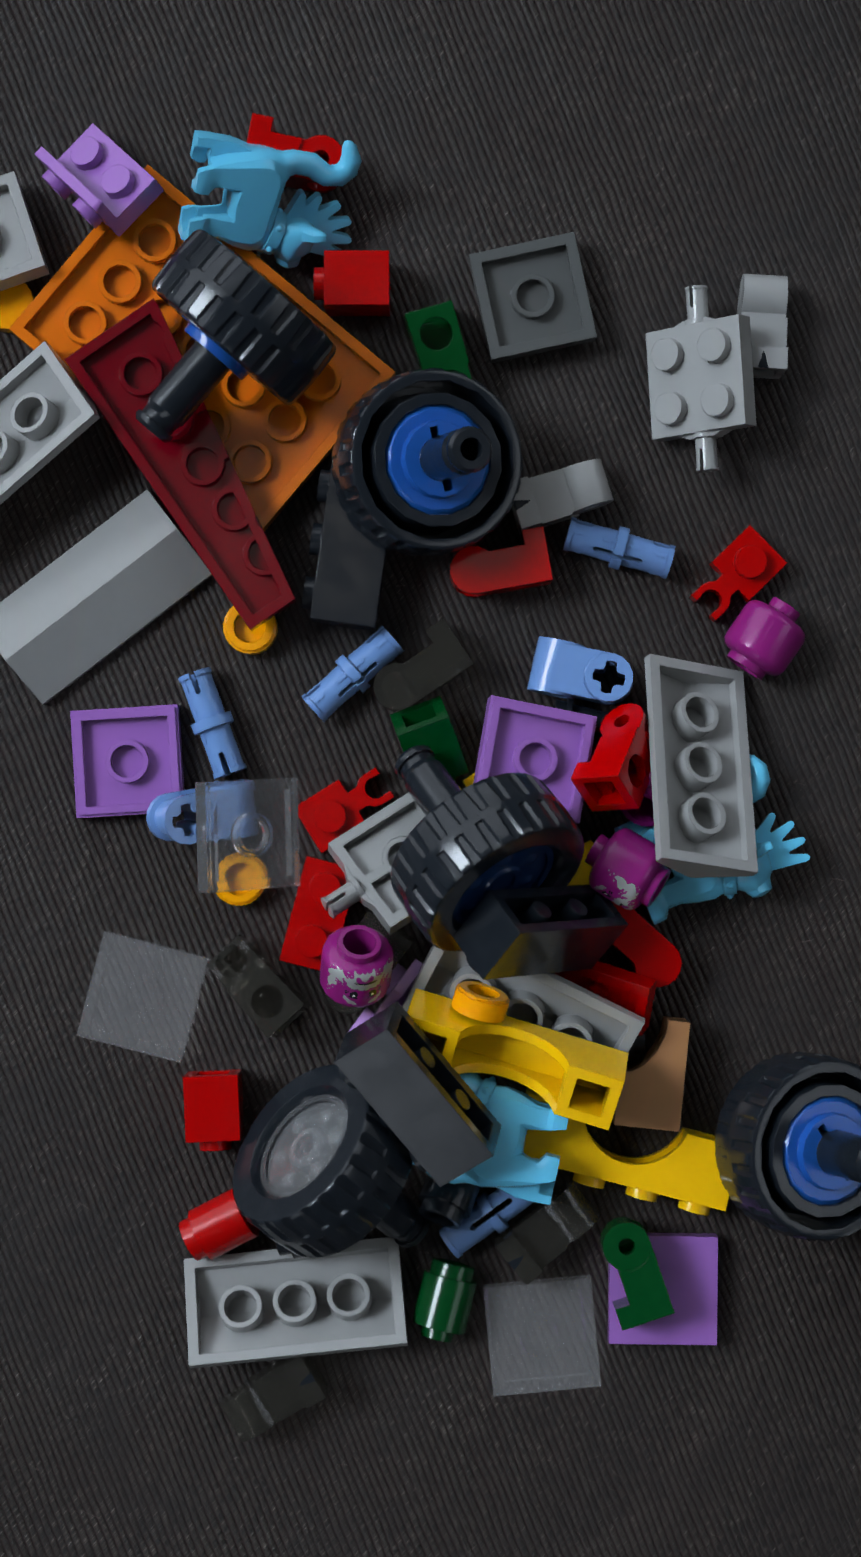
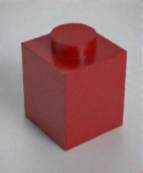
M324 250V267H314V300H324L325 313L328 316H390L389 250Z
M242 1069L188 1071L183 1076L185 1143L199 1142L200 1151L232 1149V1141H240L245 1133Z

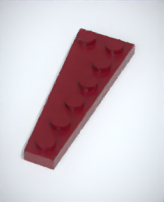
M153 298L64 360L248 628L253 631L294 603L296 599L204 402L183 426L177 428L171 436L173 438L170 442L164 443L136 419V412L139 409H144L148 403L149 396L182 358V354L162 311Z

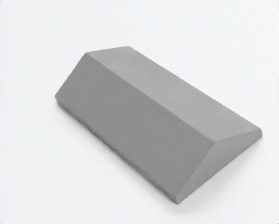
M46 341L42 342L0 380V505L100 418L93 400L80 381Z
M145 490L0 602V654L42 705H45L213 575L148 490Z
M649 654L644 658L656 862L690 878L754 876L758 873L743 671Z
M432 946L402 1005L407 1012L416 988L453 999L457 984L463 981H476L496 987L507 994L510 1004L506 1016L624 1052H629L645 1024V1018L555 973L483 980L469 966L463 951H446Z
M394 1238L360 1240L339 1253L321 1258L301 1257L294 1259L292 1254L280 1256L277 1249L224 1254L213 1260L208 1257L200 1261L194 1258L184 1259L188 1364L190 1369L408 1346L399 1245L395 1242Z

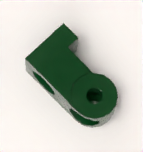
M452 300L404 314V323L420 370L443 368L447 372L457 371L472 379L467 364L469 363Z
M617 1217L609 1221L602 1229L600 1243L607 1261L617 1269L626 1297L612 1301L622 1331L674 1314L675 1312L654 1250L642 1225L629 1217Z

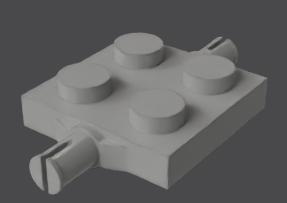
M693 285L692 287L688 286L685 288L687 320L682 321L673 328L646 333L652 440L662 442L683 438L694 440L697 473L719 471L716 439L735 429L757 426L750 317L736 314L716 319L710 318L708 312V286Z
M409 792L328 843V852L344 872L346 884L326 897L321 898L324 909L328 910L329 916L333 919L359 901L362 905L372 910L389 935L412 921L394 893L391 884V867L398 849L413 828L425 817V814Z

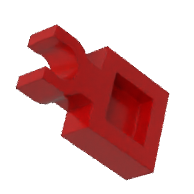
M749 525L709 564L720 577L716 581H708L702 584L689 598L696 602L704 592L715 593L719 598V606L708 616L714 622L729 607L730 598L733 593L737 592L745 602H748L787 562Z
M376 767L361 776L357 786L348 793L338 779L293 807L321 853L328 850L329 842L364 821L359 812L367 806H381L394 798L391 791H388L380 798H372L367 794V782L380 774Z

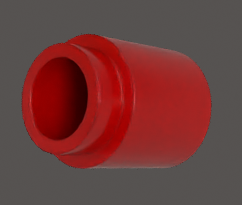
M233 1188L189 1210L188 1218L179 1222L181 1237L188 1251L197 1261L205 1257L213 1260L259 1236V1229L251 1224L238 1209Z

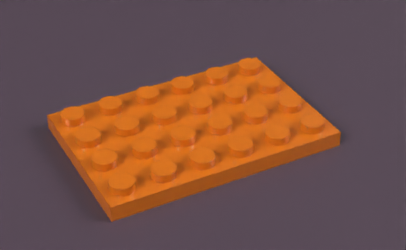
M147 165L144 170L160 184L164 191L120 237L103 222L96 229L93 228L11 325L9 330L32 350H35L42 342L46 341L69 367L64 360L65 358L154 298L183 357L195 343V340L184 331L188 322L153 290L152 282L168 259L184 242V240H181L178 232L181 207L196 204L151 166ZM217 239L288 298L336 346L335 355L317 379L290 405L283 403L251 376L247 375L241 380L230 370L203 401L265 532L333 451V445L336 444L338 428L341 422L346 419L347 412L351 406L371 388L395 376L396 372L252 251L234 247Z

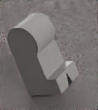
M743 274L741 278L737 314L750 317L754 378L780 379L788 368L789 347H786L788 318H786L788 304L787 276Z
M592 459L534 477L520 478L521 485L519 492L514 498V505L511 510L519 535H521V531L525 529L547 527L569 520L572 517H578L581 513L613 502L614 498L601 459Z

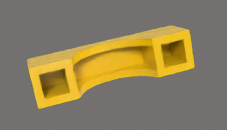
M418 988L415 989L407 1013L458 1074L485 1073L513 1080L539 1094L549 1104L554 1114L609 1131L625 1082L628 1052L510 1016H506L505 1020L501 1023L477 1021L454 1010L451 1006V998Z
M527 1087L525 1094L537 1101L547 1103L539 1094ZM568 1120L567 1130L552 1132L527 1130L524 1153L532 1158H540L547 1152L560 1155L558 1169L573 1172V1181L579 1184L604 1189L605 1182L608 1181L627 1186L625 1194L640 1200L657 1202L659 1194L678 1199L677 1207L691 1213L709 1216L711 1208L726 1212L729 1193L722 1184L716 1164L715 1135L682 1127L675 1138L661 1150L645 1156L627 1157L603 1148L589 1134L585 1123L576 1120Z

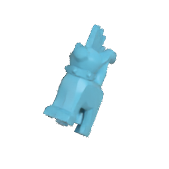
M194 130L190 156L199 163H205L208 159V165L197 169L196 176L192 179L191 188L200 195H209L214 188H224L221 204L185 205L181 207L178 224L181 240L185 241L194 231L202 229L214 238L220 239L234 247L248 251L257 250L259 255L262 253L273 254L277 263L286 269L297 267L301 257L310 252L324 256V250H341L333 244H350L352 242L351 237L347 233L336 231L352 223L347 215L332 216L341 209V204L338 200L320 205L322 196L319 192H314L306 199L305 192L300 188L296 191L284 211L282 208H278L287 180L295 174L306 176L322 186H344L357 176L362 160L357 145L351 140L344 141L340 160L336 164H328L314 152L295 149L278 150L266 145L247 143L226 134Z
M749 754L753 803L765 797L771 778L767 764L755 755ZM769 813L759 827L755 829L758 861L757 874L740 877L690 878L671 869L674 877L666 882L656 900L650 907H647L654 925L667 919L669 908L680 904L700 903L716 899L722 894L727 896L728 899H732L734 894H737V890L746 892L752 898L764 896L772 889L770 876L773 870L810 860L808 854L789 853L803 845L806 839L804 837H797L782 841L795 824L793 821H788L770 832L776 815ZM629 821L614 828L615 833L622 828L631 829L655 844L654 826L645 827Z
M478 1073L459 1074L501 1124V1129L494 1156L448 1183H468L479 1187L498 1188L515 1198L550 1205L561 1156L548 1152L540 1158L528 1156L524 1153L527 1130L550 1132L567 1130L569 1118L554 1114L549 1104L537 1101L522 1091L509 1086L497 1085L494 1076L486 1077L483 1080Z

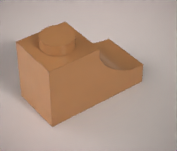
M663 1016L660 1032L654 1044L640 1059L627 1065L625 1082L612 1119L614 1125L680 1131L690 1022L679 1017Z

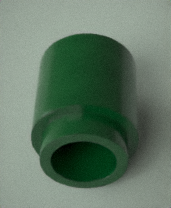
M433 1258L431 1269L424 1270L412 1320L414 1323L422 1326L420 1333L422 1336L451 1343L454 1334H465L477 1282L472 1280L475 1271L474 1267L448 1259Z

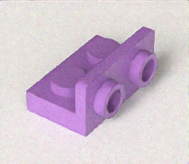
M93 123L58 160L42 146L34 153L48 169L41 176L44 181L64 200L72 193L77 198L72 206L91 226L96 229L103 222L118 237L164 191L160 184Z

